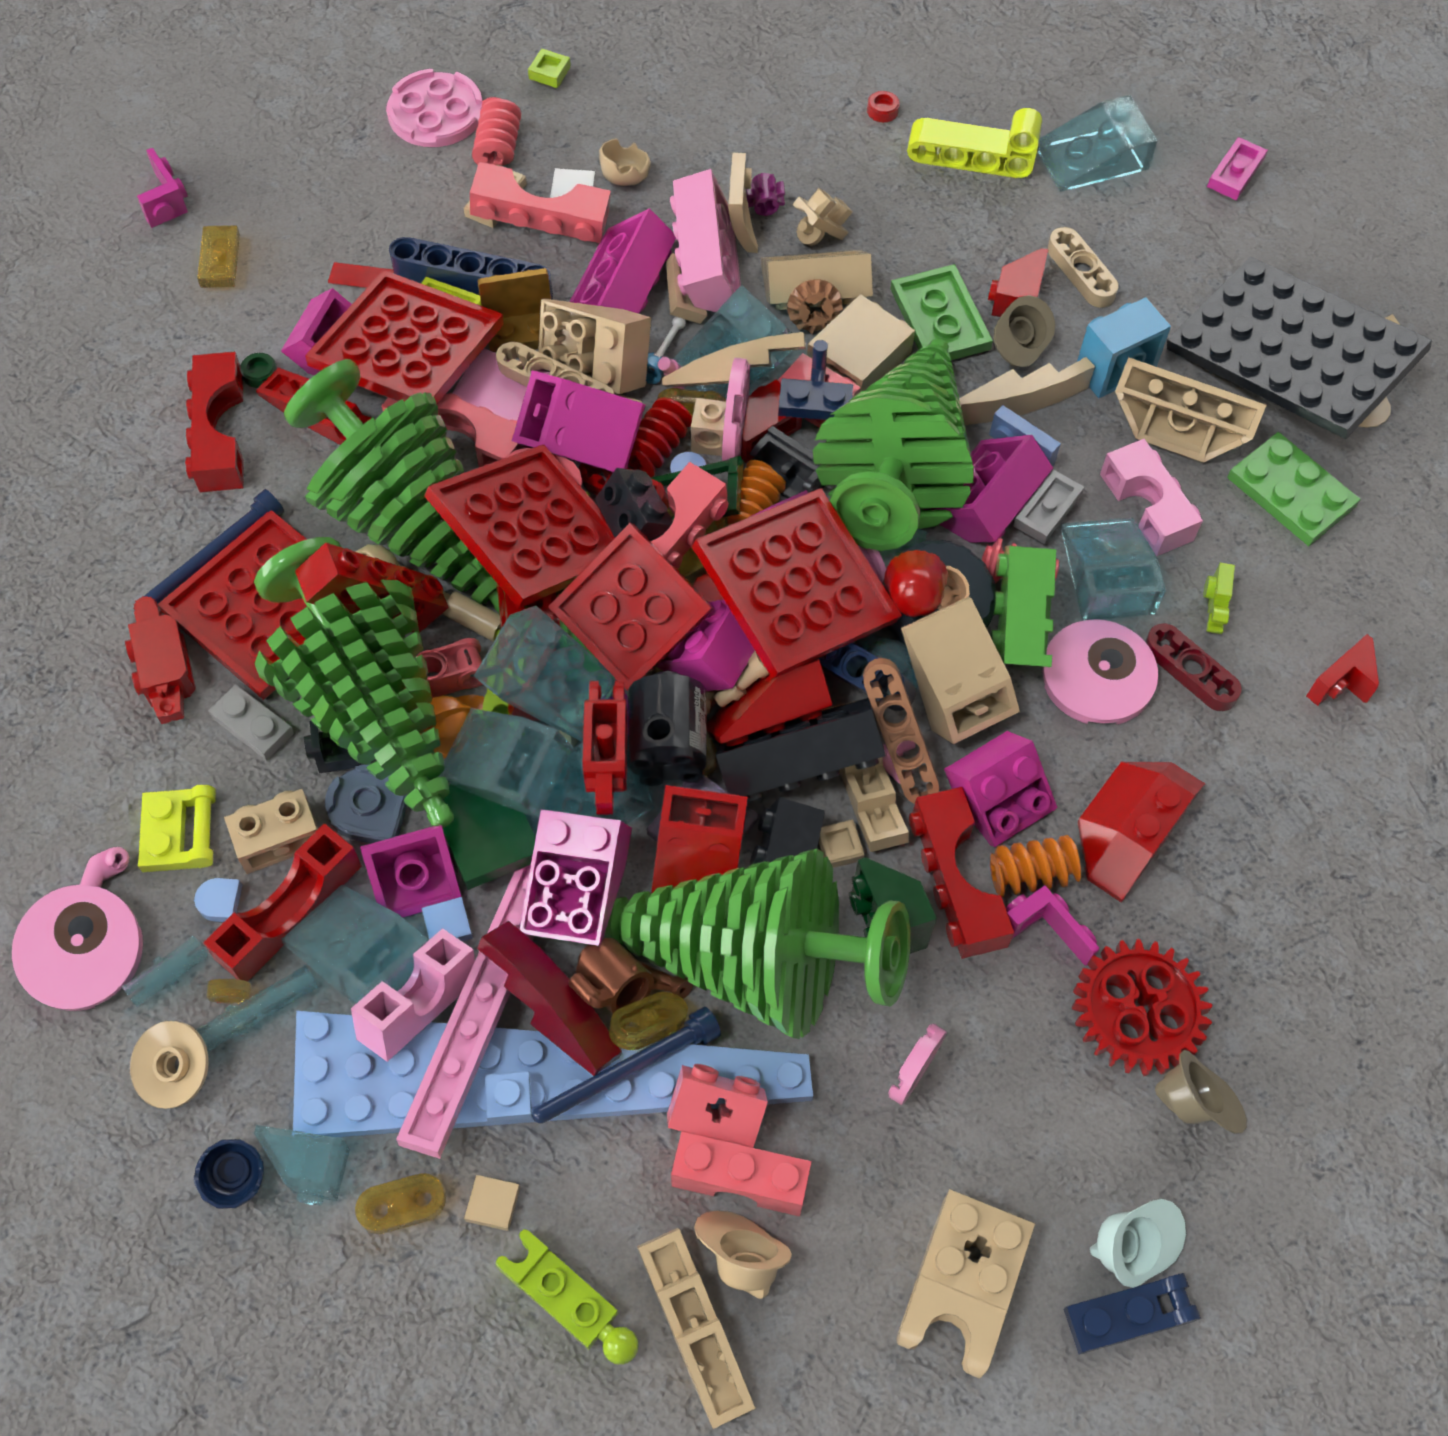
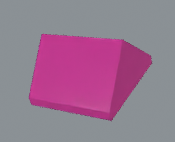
M442 825L360 846L382 923L420 913L423 907L462 897Z

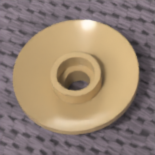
M179 1021L160 1022L146 1030L137 1041L130 1061L131 1080L138 1095L149 1105L163 1109L176 1108L192 1100L202 1088L208 1072L209 1059L205 1042L193 1027ZM177 1058H178V1060H179V1068H178V1070L176 1071V1069H175V1061H176Z

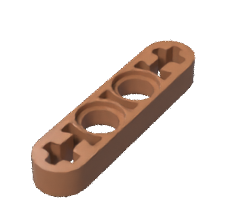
M874 659L864 669V687L904 795L910 802L915 804L916 797L939 792L937 774L897 666L889 659ZM882 670L885 675L892 674V676L888 677V687L891 695L884 697L880 683L878 681L871 682L875 679V671ZM891 705H900L905 709L906 716L899 723H889L883 717L885 709ZM908 740L915 742L919 746V752L915 757L905 759L897 754L896 750L900 743ZM919 767L922 780L929 782L926 784L927 790L925 792H920L917 787H914L915 780L912 769Z

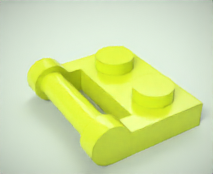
M196 785L192 789L142 793L138 867L142 873L204 868L213 864L214 852L210 849L211 804L216 801V789L213 786ZM195 806L193 848L189 851H184L186 807Z

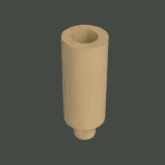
M443 591L449 607L443 612V615L495 643L497 630H501L500 614L457 591L451 595Z

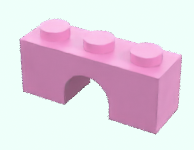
M1141 439L1107 453L1100 475L1116 499L1121 501L1128 497L1139 496L1147 499L1152 504V506L1145 508L1138 530L1154 554L1159 556L1194 541L1203 522L1200 512L1183 494L1178 480L1175 477H1171L1166 470L1157 451L1152 450L1145 439Z
M443 928L413 954L414 968L412 974L401 989L396 991L382 981L351 1008L356 1040L387 1062L460 996L475 962L474 949Z

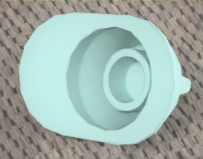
M1157 1199L1131 1212L1113 1214L1102 1223L1098 1232L1097 1242L1090 1247V1253L1092 1256L1100 1259L1101 1263L1109 1271L1115 1273L1116 1278L1122 1285L1132 1288L1137 1287L1166 1270L1179 1257L1186 1237L1185 1220L1181 1210L1171 1201Z

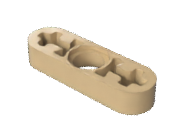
M1068 227L1055 229L1050 235L1047 248L1051 258L1089 304L1098 308L1110 306L1114 302L1118 290V282L1075 230ZM1085 263L1090 266L1091 270L1079 271L1074 267V264Z

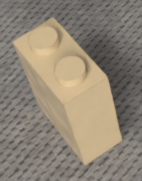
M860 294L808 343L807 356L812 358L813 345L817 340L826 341L828 344L826 367L842 377L850 378L856 385L861 387V392L885 376L886 373L898 366L911 354L915 330L905 321L899 320L885 311L878 303L872 302Z

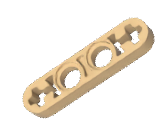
M505 343L496 352V360L501 374L526 387L532 370L547 369L550 371L549 375L614 394L612 388L521 343Z

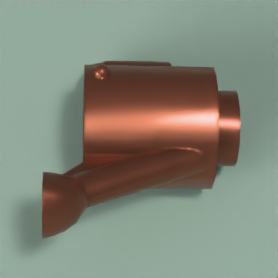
M604 938L601 946L588 944L578 957L576 974L569 980V986L588 1005L594 1008L606 1007L616 1016L627 1015L634 1011L645 1001L652 989L668 991L677 1000L686 998L693 988V984L688 982L687 977L684 980L678 976H671L638 961L613 938Z

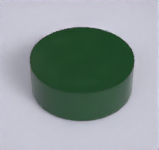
M253 353L247 356L241 363L243 379L247 385L253 388H259L277 370L275 360L266 353Z

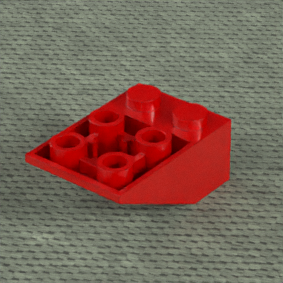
M815 659L775 679H772L770 674L764 679L758 678L746 689V695L739 701H731L706 723V735L721 744L726 743V746H734L749 740L748 734L762 730L763 733H772L785 728V722L799 717L800 721H805L822 715L821 709L832 706V701L820 660Z
M666 785L651 894L660 887L668 885L676 887L680 882L694 879L699 881L704 876L718 873L723 875L728 870L738 868L748 797Z

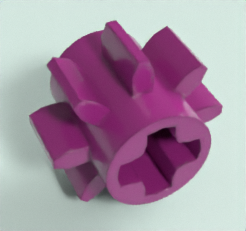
M760 173L752 179L751 189H746L748 208L754 206L756 214L763 216L772 215L779 209V206L785 205L784 181L776 182L774 174Z

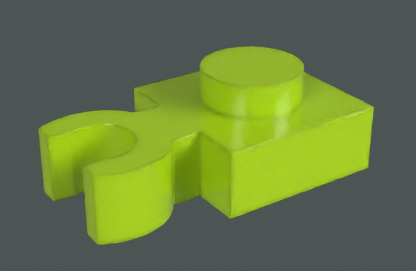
M1220 562L1214 576L1208 575L1206 578L1203 597L1209 598L1207 632L1222 634L1223 625L1228 623V607L1232 597L1235 565Z

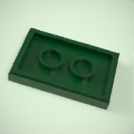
M502 765L449 785V794L443 801L452 810L454 820L450 825L443 828V831L467 890L531 865L536 837Z

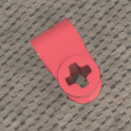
M461 639L453 644L425 650L417 655V657L422 655L425 658L428 673H438L427 678L430 684L432 699L460 690L476 688L489 680L490 670L482 662L480 656L482 647L477 639Z

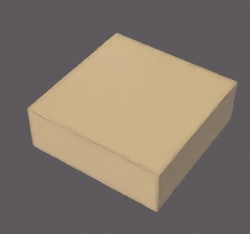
M854 820L827 825L821 828L818 848L824 852V857L828 856L833 868L855 863L859 859L864 858L865 855Z
M476 1175L464 1217L465 1221L509 1231L520 1191L519 1184Z

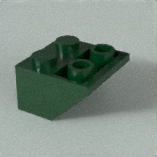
M867 857L859 859L855 876L852 877L853 887L852 891L849 892V900L855 915L861 914L867 928L863 930L864 937L868 935L871 921L878 907L886 901H899L905 904L909 914L911 930L910 954L926 949L937 918L921 881Z

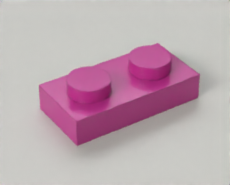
M1238 137L1211 175L1207 187L1237 200L1264 161L1268 150Z

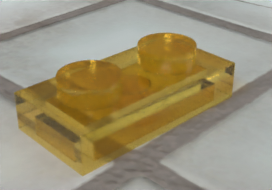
M237 225L203 226L197 276L201 288L235 287L240 240Z

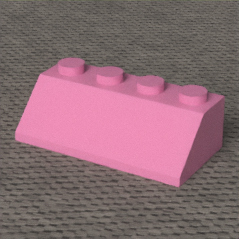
M709 169L674 180V196L670 197V203L677 220L672 223L676 240L679 242V247L675 248V256L682 271V274L677 276L681 293L683 295L688 294L694 307L735 318L744 317L736 238L730 221L729 205L712 170Z

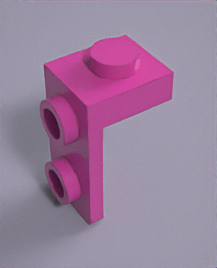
M150 148L146 152L154 173L162 185L137 195L146 221L153 228L187 213L183 198L188 197L181 180L179 178H172L174 174L165 157L159 158L154 149Z
M1045 885L1028 898L1024 894L1018 896L1006 907L1014 930L1013 938L1043 917L1085 966L1088 965L1093 955L1096 956L1099 951L1097 940L1091 930L1085 925H1079L1069 913V907L1064 899L1056 893L1052 894Z

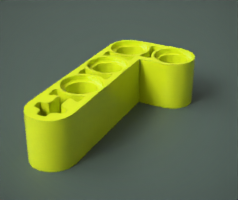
M1032 108L1019 109L1013 115L1010 130L932 118H920L912 125L907 155L913 161L922 164L1012 178H1024L1033 171L1040 139L1042 116Z

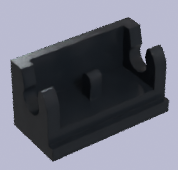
M773 426L768 429L765 436L750 452V455L754 457L753 460L765 462L783 477L786 482V489L780 494L787 499L805 490L810 493L820 488L823 489L826 486L821 485L815 471L821 464L814 465L813 452Z

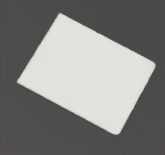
M555 168L550 198L559 197L570 192L577 184L593 187L595 171Z

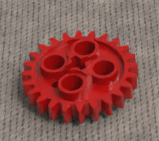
M1136 939L1132 949L1129 950L1127 944L1121 940L1116 946V953L1110 947L1105 946L1100 953L1101 958L1093 955L1088 962L1090 969L1083 968L1079 974V979L1084 983H1077L1073 989V993L1081 998L1074 1001L1072 1009L1084 1014L1078 1017L1075 1025L1089 1028L1082 1039L1084 1042L1096 1040L1099 1043L1094 1055L1098 1056L1105 1051L1111 1054L1109 1066L1112 1067L1121 1059L1124 1061L1125 1073L1129 1074L1135 1064H1139L1143 1076H1147L1154 1064L1162 1075L1169 1069V1062L1174 1067L1179 1064V1054L1183 1050L1195 1055L1198 1051L1195 1045L1201 1046L1206 1040L1207 1036L1202 1030H1207L1212 1021L1202 1015L1207 1014L1211 1010L1212 1004L1200 1001V999L1205 996L1209 989L1205 986H1195L1194 983L1201 973L1196 971L1188 974L1184 970L1189 962L1187 958L1182 959L1178 963L1173 961L1175 949L1172 947L1162 955L1159 953V945L1156 941H1154L1149 950H1144L1141 939ZM1127 973H1132L1134 975V978L1136 980L1135 983L1131 976H1129ZM1146 976H1153L1159 979L1163 989H1156L1149 985ZM1106 986H1117L1123 992L1124 998L1111 996ZM1138 1001L1140 1006L1136 1007L1135 1002ZM1160 1015L1172 1017L1177 1023V1029L1166 1027L1162 1023ZM1120 1024L1132 1026L1136 1030L1138 1038H1129L1124 1035L1120 1029ZM1149 1031L1152 1034V1036L1156 1039V1041H1152L1150 1039L1148 1034Z

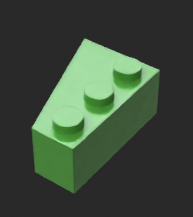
M1005 546L1004 554H998L996 576L1002 577L1001 592H995L994 615H999L998 630H992L990 637L1004 664L1052 667V655L1046 654L1048 633L1053 632V619H1050L1051 599L1054 598L1056 549Z

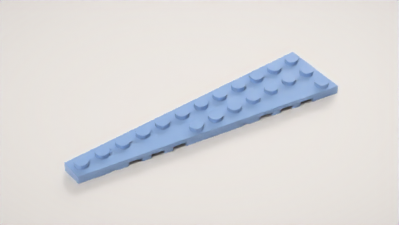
M296 1010L293 1137L295 1140L399 1133L447 1023H429L387 1062L356 1040L352 1015ZM495 1028L453 1128L535 1122L532 1118L488 1123L486 1116L485 1075L529 1071L532 1112L537 1106L593 1077V1075L539 1031ZM614 1038L622 1053L620 1058L602 1071L657 1041ZM688 1044L549 1121L667 1112L682 1065L693 1068L694 1064L712 1067L719 1072V1076L735 1080L736 1076H744L756 1080L760 1083V1088L765 1089L768 1100L767 1104L812 1101L813 1090L809 1054ZM718 1098L716 1104H711V1108H718L720 1104H726L725 1099Z

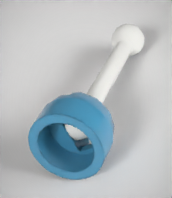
M674 317L672 320L673 327L657 353H648L647 383L656 384L663 377L664 373L658 368V362L678 330L685 327V319Z

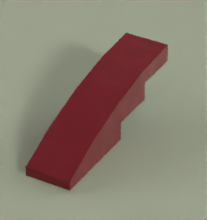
M507 921L481 937L477 949L508 974L504 987L535 1012L530 1023L535 1029L593 1076L620 1058L621 1049L595 1010L569 986L570 979L515 925Z

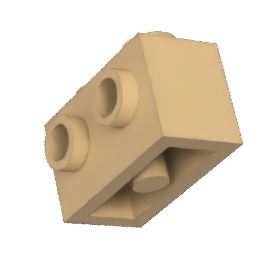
M303 789L281 792L272 800L256 806H243L237 809L234 814L224 817L237 858L246 874L294 857L295 851L318 830L311 806Z

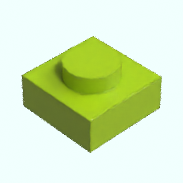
M541 48L528 68L529 79L558 88L571 68L570 57Z

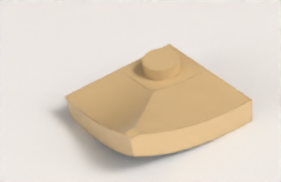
M732 153L728 207L731 225L743 248L747 252L758 253V244L751 224L745 189H751L752 168H745L746 153Z

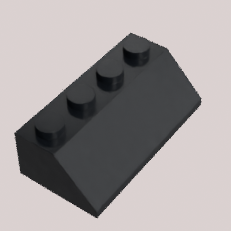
M869 698L823 710L822 715L810 720L800 721L799 718L786 721L785 728L772 733H763L762 730L748 734L749 740L738 745L726 746V743H719L716 752V758L727 793L748 797L747 802L763 797V791L778 787L780 792L795 789L802 785L801 780L814 776L817 777L818 781L834 778L841 774L839 769L855 765L858 770L869 768L879 763L878 758L885 756L884 746Z

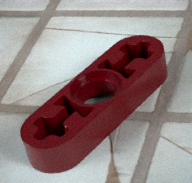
M1161 623L1151 628L1145 642L1151 649L1158 665L1209 708L1215 711H1227L1235 705L1242 688L1239 680L1173 625ZM1164 639L1170 642L1169 645L1165 644L1162 647L1157 644V641L1161 642ZM1181 650L1182 652L1177 660L1173 659V655H1177L1178 651ZM1186 660L1196 661L1202 667V673H1188L1183 668L1182 662ZM1209 674L1212 676V679H1209L1205 685L1203 684V682L1206 680ZM1225 688L1228 690L1227 694L1224 693L1221 696L1215 693L1216 689L1221 690Z

